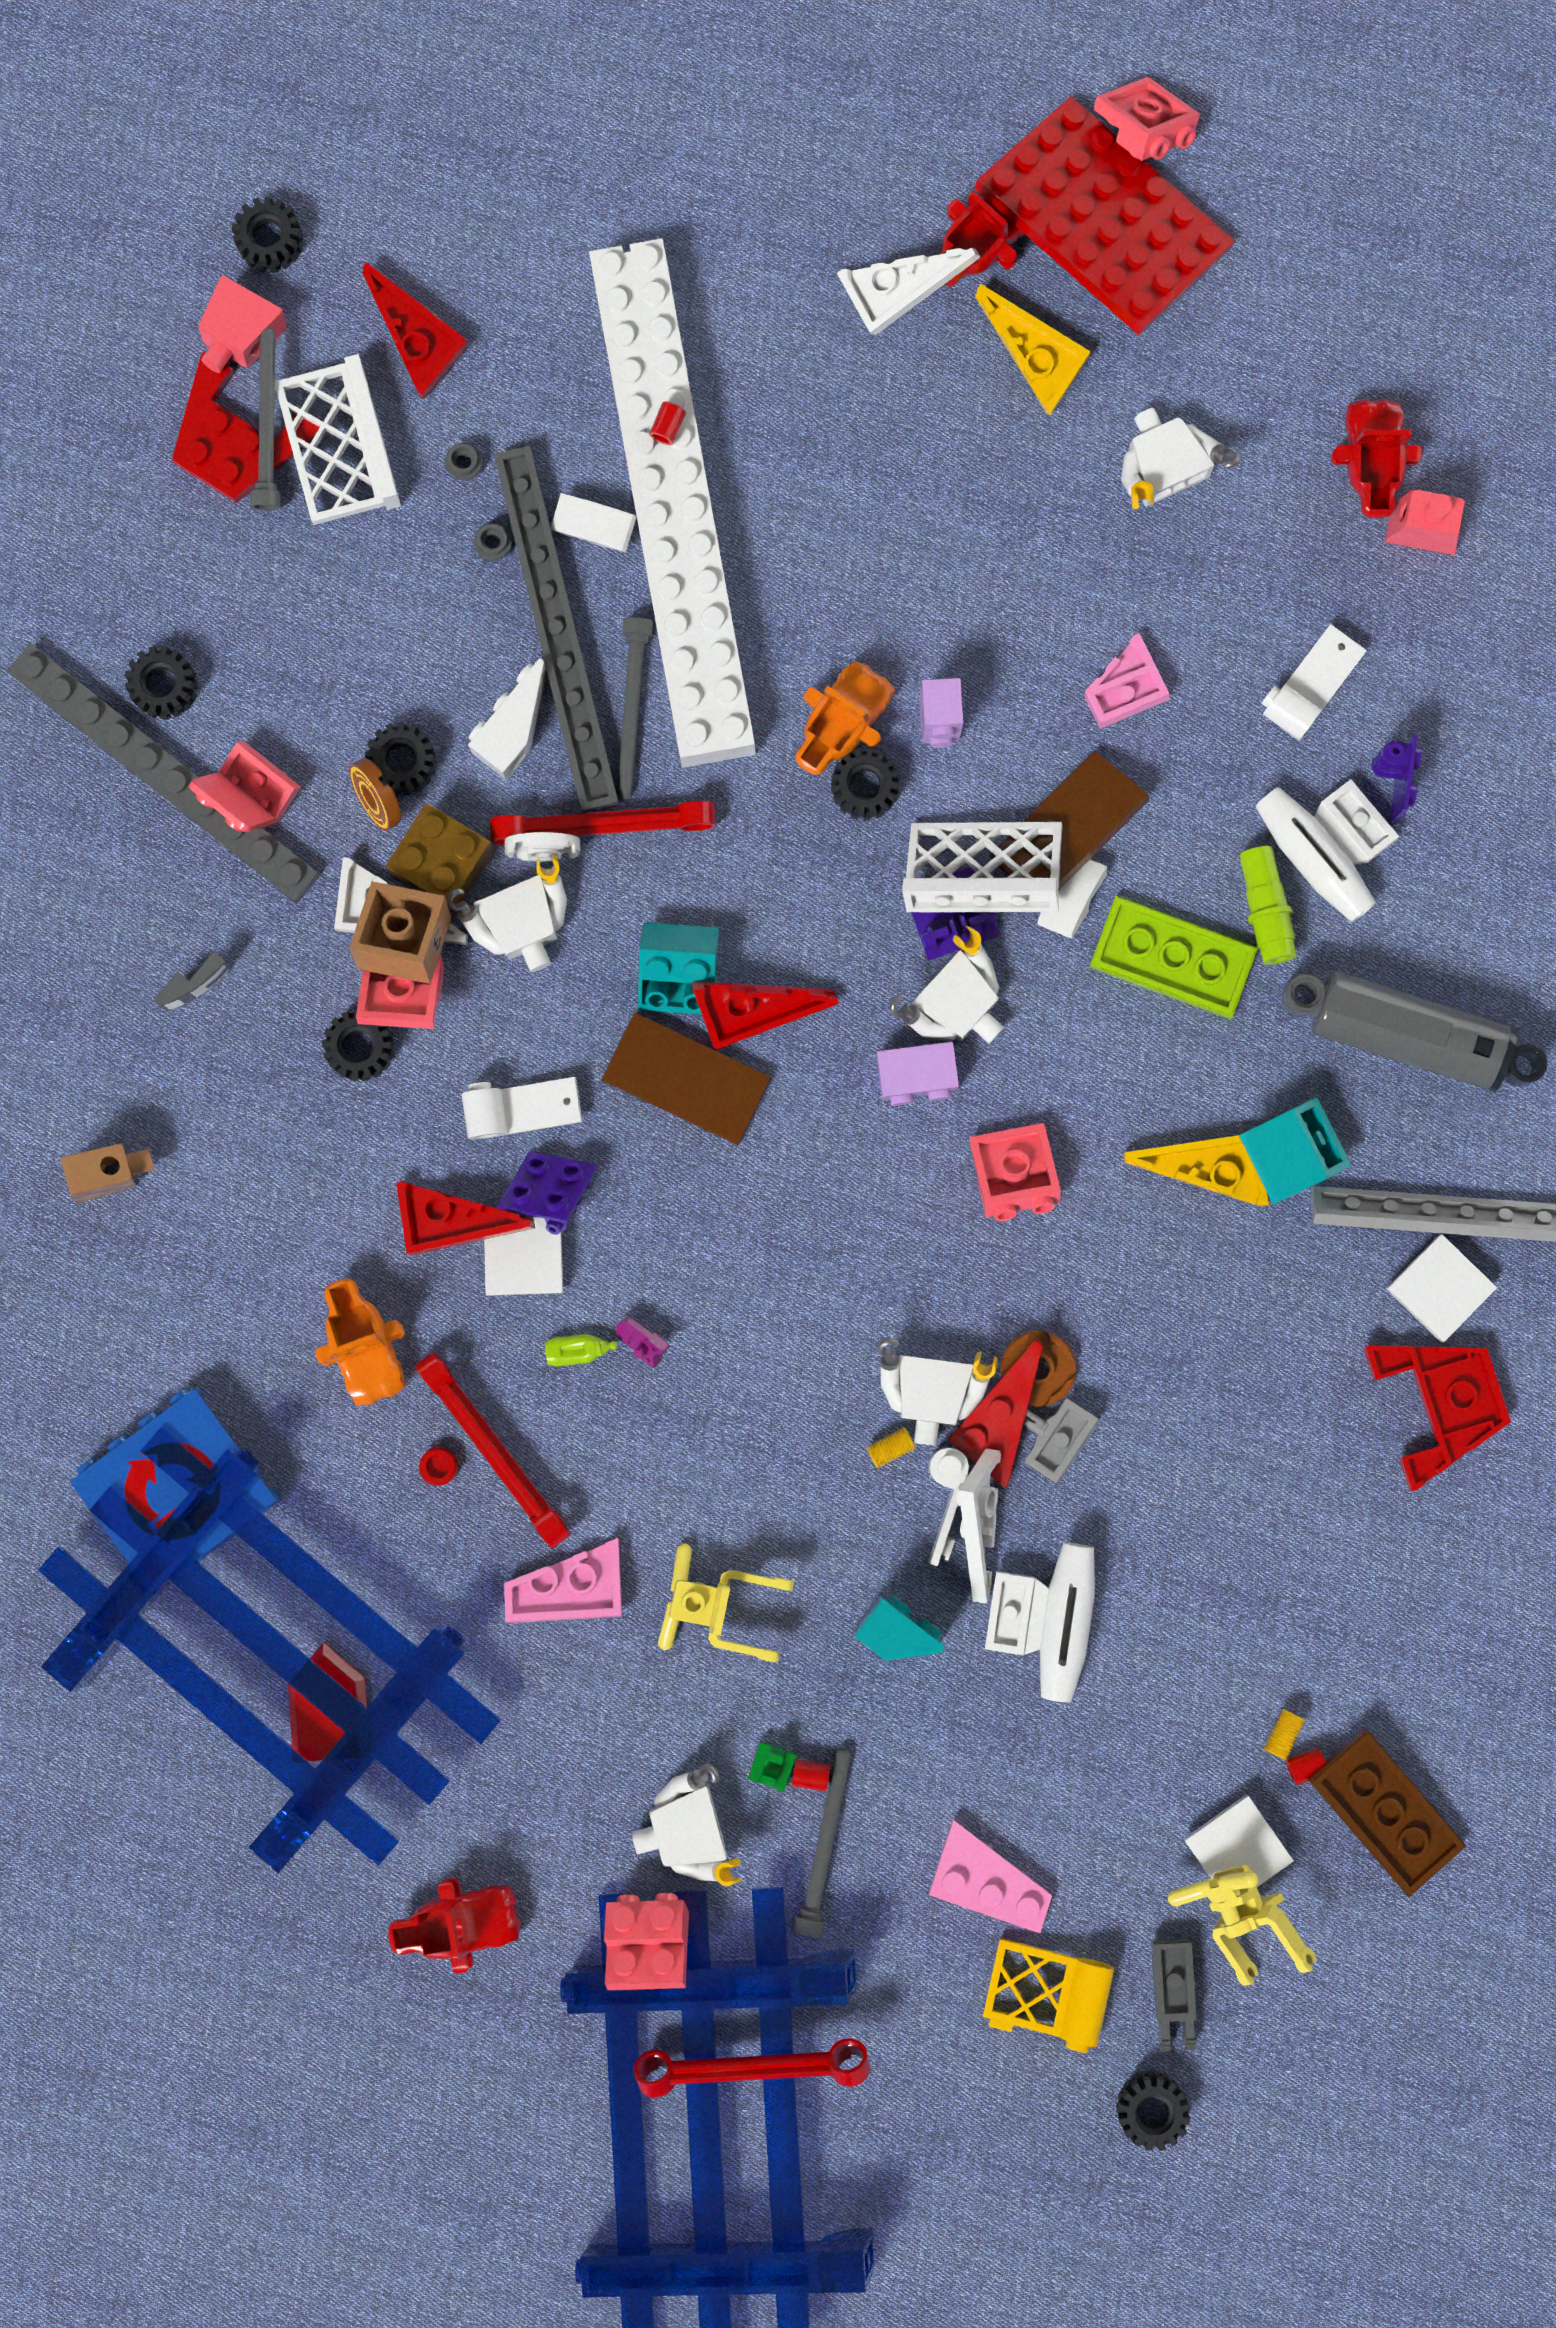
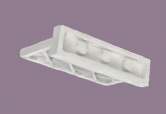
M359 354L345 357V363L275 381L276 392L313 525L386 506L387 510L401 507ZM342 376L344 388L337 400L320 391L326 380ZM301 387L310 392L302 408L299 409L288 403L286 390ZM316 397L333 405L324 422L307 413ZM346 397H348L350 407L344 404ZM339 409L352 415L354 419L347 434L330 426ZM291 412L297 414L294 421L292 420ZM303 419L320 427L310 444L298 438L296 430ZM326 431L343 440L333 457L317 448ZM356 431L359 437V441L353 439V436L355 435ZM349 444L363 452V458L356 469L340 461ZM300 446L307 449L303 456ZM313 453L329 462L320 479L306 471L305 466ZM336 466L352 474L343 492L326 483ZM365 467H367L369 477L362 473ZM361 479L372 486L375 497L358 501L349 496L357 480ZM309 481H311V482H313L314 484H316V486H315V488L313 489V491L311 490V486H310V482H309ZM322 488L339 497L332 509L317 512L315 500ZM345 501L350 503L348 505L343 506Z
M1062 822L911 823L906 878L903 879L902 889L906 911L1059 912L1058 889ZM963 835H973L978 840L966 851L955 843ZM1000 835H1011L1016 840L1004 851L993 843ZM1038 835H1053V842L1041 851L1030 841ZM919 836H936L941 841L927 852L919 845ZM949 847L959 857L944 867L935 857ZM986 847L996 857L982 867L972 857ZM1024 847L1034 857L1020 867L1010 857ZM927 863L938 872L932 878H915L916 872ZM965 863L976 872L969 878H956L952 875L954 871ZM1002 863L1006 864L1014 872L1007 878H994L989 874ZM1040 863H1043L1051 870L1050 878H1032L1028 872Z

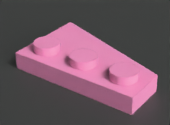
M614 1539L587 1552L584 1551L576 1554L567 1560L505 1582V1622L522 1623L622 1617L619 1539Z
M952 1819L928 1892L929 1895L1040 1933L1052 1894L995 1852L985 1842L965 1829L963 1825Z

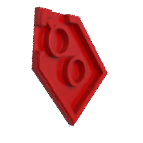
M323 1642L288 1683L293 1762L357 1758L371 1755L366 1679L358 1670L343 1660L335 1650Z

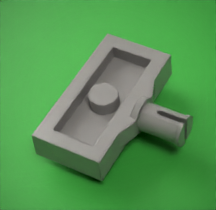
M1067 1398L1058 1412L1047 1421H1044L1028 1409L1026 1417L1034 1421L1035 1424L1026 1418L1023 1424L1038 1434L1035 1446L1024 1462L1057 1485L1100 1422L1097 1417Z

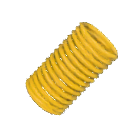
M903 1427L900 1431L897 1430L894 1434L891 1433L888 1437L886 1436L882 1440L874 1442V1445L867 1446L866 1449L876 1468L879 1469L882 1465L885 1466L888 1462L911 1452L916 1447L907 1429Z
M1282 1709L1281 1714H1279L1280 1717H1278L1279 1720L1275 1723L1276 1726L1272 1729V1735H1269V1741H1266L1267 1744H1265L1264 1749L1287 1760L1291 1752L1290 1750L1294 1746L1293 1744L1297 1740L1298 1734H1300L1298 1731H1301L1300 1728H1302L1303 1723L1306 1721Z

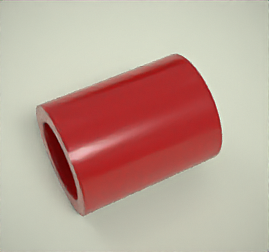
M662 402L650 429V437L662 444L673 445L686 416V411L674 403Z
M1319 1748L1285 1760L1295 1786L1308 1782L1306 1778L1326 1763Z
M796 1759L792 1787L826 1792L830 1764Z

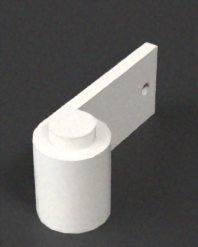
M1330 624L1282 689L1274 686L1261 704L1267 708L1263 715L1299 741L1367 650Z
M576 1077L506 1089L491 1088L490 1082H479L468 1085V1091L462 1093L467 1136L470 1140L583 1122Z
M948 1447L934 1452L929 1459L928 1465L930 1476L934 1481L952 1488L928 1561L935 1566H938L941 1555L945 1556L944 1560H949L955 1538L949 1537L948 1533L957 1508V1489L960 1483H964L969 1469L968 1461L964 1454L957 1449Z

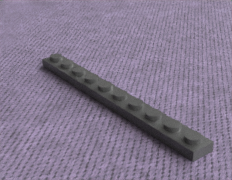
M529 445L494 454L582 814L619 805L531 447Z
M29 643L9 667L7 672L293 902L297 904L320 877L317 871L263 828L250 832L237 831L226 823L225 817L217 810L200 803L196 798V794L189 788L191 781L199 778L197 775L32 643Z

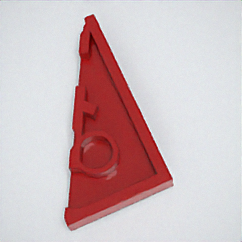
M366 262L362 266V274L419 396L425 399L468 347V342L463 336Z
M713 982L691 983L715 1050L839 1004L833 989Z
M405 1182L396 1183L406 1254L418 1255L535 1229L534 1219Z
M1037 1338L948 1439L974 1463H977L985 1449L999 1450L1001 1453L1000 1463L996 1464L990 1476L1003 1488L1010 1481L1041 1358L1043 1345Z

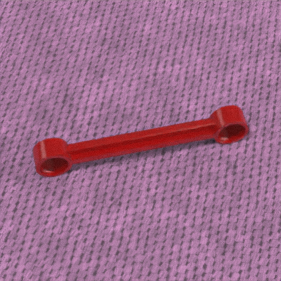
M691 801L681 803L677 807L530 818L520 815L497 816L489 819L490 842L494 845H505V839L509 836L534 832L589 836L679 829L681 831L710 830L716 827L715 804L710 801Z
M433 1351L415 1364V1368L423 1380L439 1396L530 1518L532 1525L551 1549H554L571 1536L565 1523L555 1510L547 1504L458 1385L455 1377L442 1359Z
M853 2038L839 2040L830 2048L829 2052L672 2061L670 2056L664 2051L650 2050L639 2056L634 2064V2075L639 2089L644 2095L651 2098L665 2096L676 2084L831 2075L840 2085L852 2087L864 2082L871 2070L866 2047L862 2042ZM851 2055L862 2058L860 2064L855 2068L849 2070L840 2069V2065L845 2060L851 2059ZM659 2066L668 2069L662 2078L655 2081H646L647 2076L651 2072L658 2070Z

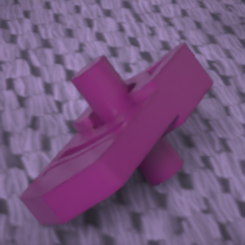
M631 1317L621 1320L616 1326L617 1337L634 1350L636 1358L642 1359L652 1368H655L661 1362L660 1354H663L670 1347L666 1341L660 1338L658 1333L649 1332Z

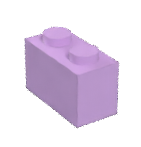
M960 678L922 680L919 697L922 743H930L933 748L950 747L954 741L960 740L963 726Z
M953 1042L877 1051L876 1059L882 1101L890 1100L891 1106L914 1103L913 1097L928 1095L929 1101L952 1098L951 1092H955L959 1088Z

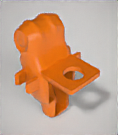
M853 660L840 673L831 688L826 686L824 689L825 694H822L814 687H810L804 694L805 702L813 707V710L804 727L805 740L796 751L795 761L806 772L818 776L834 760L843 759L845 755L853 752L861 742L874 749L881 741L880 734L871 727L875 724L879 715L885 711L896 690L886 677L879 676L873 672L869 665Z
M345 1278L329 1284L324 1291V1298L329 1306V1313L325 1321L328 1344L315 1350L317 1361L324 1366L334 1363L338 1364L340 1372L344 1377L346 1389L356 1406L374 1405L380 1399L395 1397L407 1386L401 1364L396 1358V1351L391 1343L404 1337L405 1332L402 1324L397 1320L384 1323L378 1309L359 1293L357 1283L354 1280Z

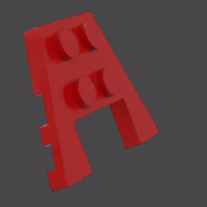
M204 350L200 356L172 461L182 470L233 502L238 503L254 490V484L258 483L259 430L215 403L233 376L234 371L227 364L220 373L209 369L201 360L206 353ZM295 413L291 415L293 421L297 416ZM303 418L296 430L297 437L310 443L320 427ZM286 425L277 438L274 439V470L288 459H294Z
M1380 1345L1363 1347L1373 1380H1379L1412 1369L1435 1438L1436 1446L1399 1457L1409 1491L1418 1490L1435 1475L1442 1473L1450 1467L1453 1462L1464 1454L1472 1451L1511 1423L1487 1348Z

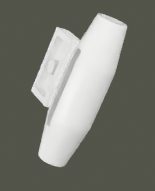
M1351 779L1320 803L1315 816L1311 815L1280 787H1277L1259 801L1255 807L1277 845L1320 896L1351 922L1356 921L1376 904L1354 865L1370 862L1397 841L1399 836Z
M1063 1543L1049 1587L1033 1576L996 1571L985 1649L1018 1655L1040 1650L1041 1697L1047 1700L1057 1702L1072 1701L1086 1658L1095 1598L1094 1547L1076 1543Z

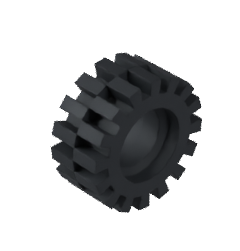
M265 197V203L263 204L260 203L259 198L252 199L255 206L250 208L245 203L242 206L244 214L242 215L237 212L234 217L237 224H232V232L236 247L243 260L245 259L252 268L256 265L260 272L265 273V267H268L271 273L277 272L276 266L280 264L283 270L289 267L287 260L290 259L295 263L298 259L296 251L301 252L303 248L301 243L303 233L293 210L289 206L285 207L284 202L279 199L274 203L271 197ZM268 223L276 224L281 228L282 232L281 238L277 243L272 246L263 247L254 241V234L260 226Z
M155 646L148 647L149 653L145 654L143 651L137 653L139 656L137 662L133 659L129 662L128 665L132 669L125 672V678L128 680V683H125V688L130 693L129 697L150 717L156 718L157 715L161 719H169L168 715L172 714L176 718L181 715L179 710L184 708L187 711L191 707L188 704L190 699L193 701L196 699L197 694L194 692V688L198 689V682L195 679L197 675L188 661L176 650L171 651L165 646H161V650H157ZM158 670H168L175 677L173 690L164 696L153 695L148 689L150 676Z
M398 722L396 727H393L392 723L385 725L386 730L383 732L378 729L375 732L376 738L374 740L370 738L367 744L369 751L365 750V758L371 760L382 772L383 776L378 779L384 786L388 784L389 787H392L395 795H398V792H402L403 795H411V790L415 789L416 792L422 790L421 785L424 782L428 785L431 781V773L435 774L436 766L434 761H437L434 748L423 731L420 732L416 726L411 725L408 727L402 722ZM397 746H407L415 753V762L406 772H394L387 765L389 752Z
M858 748L854 749L853 754L845 755L842 761L837 762L831 779L833 800L836 805L840 806V811L844 814L846 812L851 814V818L857 820V817L864 818L863 821H870V817L876 816L877 819L883 815V812H888L892 808L893 802L897 799L899 789L898 770H895L894 762L891 758L889 760L885 758V753L879 751L877 754L873 752V748H867V751H861ZM869 771L878 777L880 788L874 796L862 798L852 791L850 782L856 773Z
M354 1010V1013L344 1012L341 1014V1018H334L331 1021L333 1025L330 1029L326 1027L324 1032L326 1039L322 1040V1047L325 1049V1053H323L325 1060L329 1062V1066L334 1071L352 1081H369L370 1077L374 1076L376 1078L380 1076V1071L389 1067L388 1061L394 1056V1051L392 1050L394 1039L390 1035V1030L387 1026L358 1024L356 1019L357 1010ZM355 1032H364L372 1039V1051L368 1057L362 1060L350 1059L344 1050L346 1039Z
M1147 2072V2076L1142 2077L1140 2073L1135 2075L1136 2080L1133 2082L1128 2080L1124 2084L1125 2090L1123 2092L1120 2091L1117 2097L1119 2104H1116V2112L1124 2133L1128 2138H1131L1133 2144L1138 2147L1143 2145L1145 2150L1153 2151V2147H1158L1159 2151L1166 2150L1165 2145L1171 2143L1172 2147L1178 2143L1177 2138L1179 2135L1185 2136L1187 2132L1185 2129L1186 2124H1190V2116L1188 2114L1190 2107L1183 2091L1174 2080L1171 2081L1165 2074L1160 2073V2076H1158L1154 2072ZM1148 2097H1159L1167 2103V2117L1159 2125L1150 2126L1139 2119V2106Z

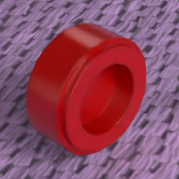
M442 1447L426 1451L419 1462L421 1477L428 1484L434 1486L450 1483L456 1477L459 1469V1463L455 1454L449 1449Z

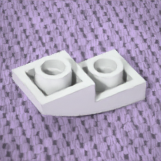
M561 493L550 528L559 534L586 540L598 546L626 553L637 516Z
M1089 860L1058 891L1059 912H1041L1038 925L1072 939L1089 912V902L1107 876V866Z

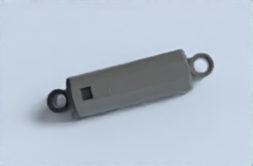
M1332 971L1325 985L1314 975H1298L1285 986L1282 992L1281 1001L1288 1013L1297 1017L1308 1015L1314 1017L1312 1032L1317 1036L1492 1092H1496L1504 1079L1513 1086L1522 1087L1540 1079L1547 1070L1546 1055L1540 1048L1529 1044L1516 1046L1518 1028L1340 971ZM1296 987H1305L1311 992V1004H1301L1295 999L1294 991ZM1518 1056L1527 1058L1531 1063L1529 1075H1524L1517 1070L1516 1060Z

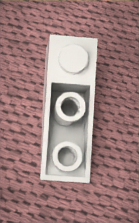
M540 658L534 665L528 664L521 671L517 678L519 684L510 694L506 692L497 700L493 707L495 713L486 723L481 721L469 736L471 742L468 746L472 754L506 781L531 752L547 676L545 663Z

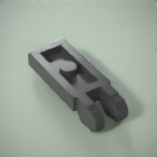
M1190 1938L1152 1939L1155 2016L1158 2022L1161 2052L1171 2050L1172 2037L1169 2022L1183 2021L1182 2042L1185 2050H1195L1194 2020H1197L1192 1940Z

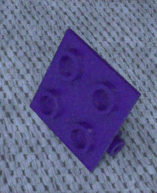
M1414 734L1407 742L1391 741L1387 743L1371 763V769L1376 776L1395 779L1389 825H1393L1402 815L1406 814L1409 807H1413L1415 804L1417 785L1412 784L1413 770H1418L1422 756V748L1416 747L1418 734Z
M969 867L954 872L952 875L956 878H969L976 872ZM911 912L928 961L962 950L954 943L953 937L957 935L964 943L967 942L970 938V932L966 926H970L980 934L981 943L999 937L994 912Z
M529 1151L497 1207L506 1211L544 1218L547 1224L546 1230L551 1234L558 1235L566 1230L567 1222L570 1216L576 1212L577 1206L580 1205L582 1201L581 1196L584 1191L590 1187L591 1178L598 1166L597 1164Z

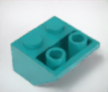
M643 922L639 946L638 1010L702 1015L691 983H716L719 928Z
M1317 1097L1239 1135L1273 1204L1352 1166Z
M880 1594L853 1630L856 1639L885 1661L939 1654L945 1648L944 1643L940 1640L943 1635L941 1630L924 1617H922L919 1623L909 1616V1613L912 1611L910 1607L893 1594L888 1599Z

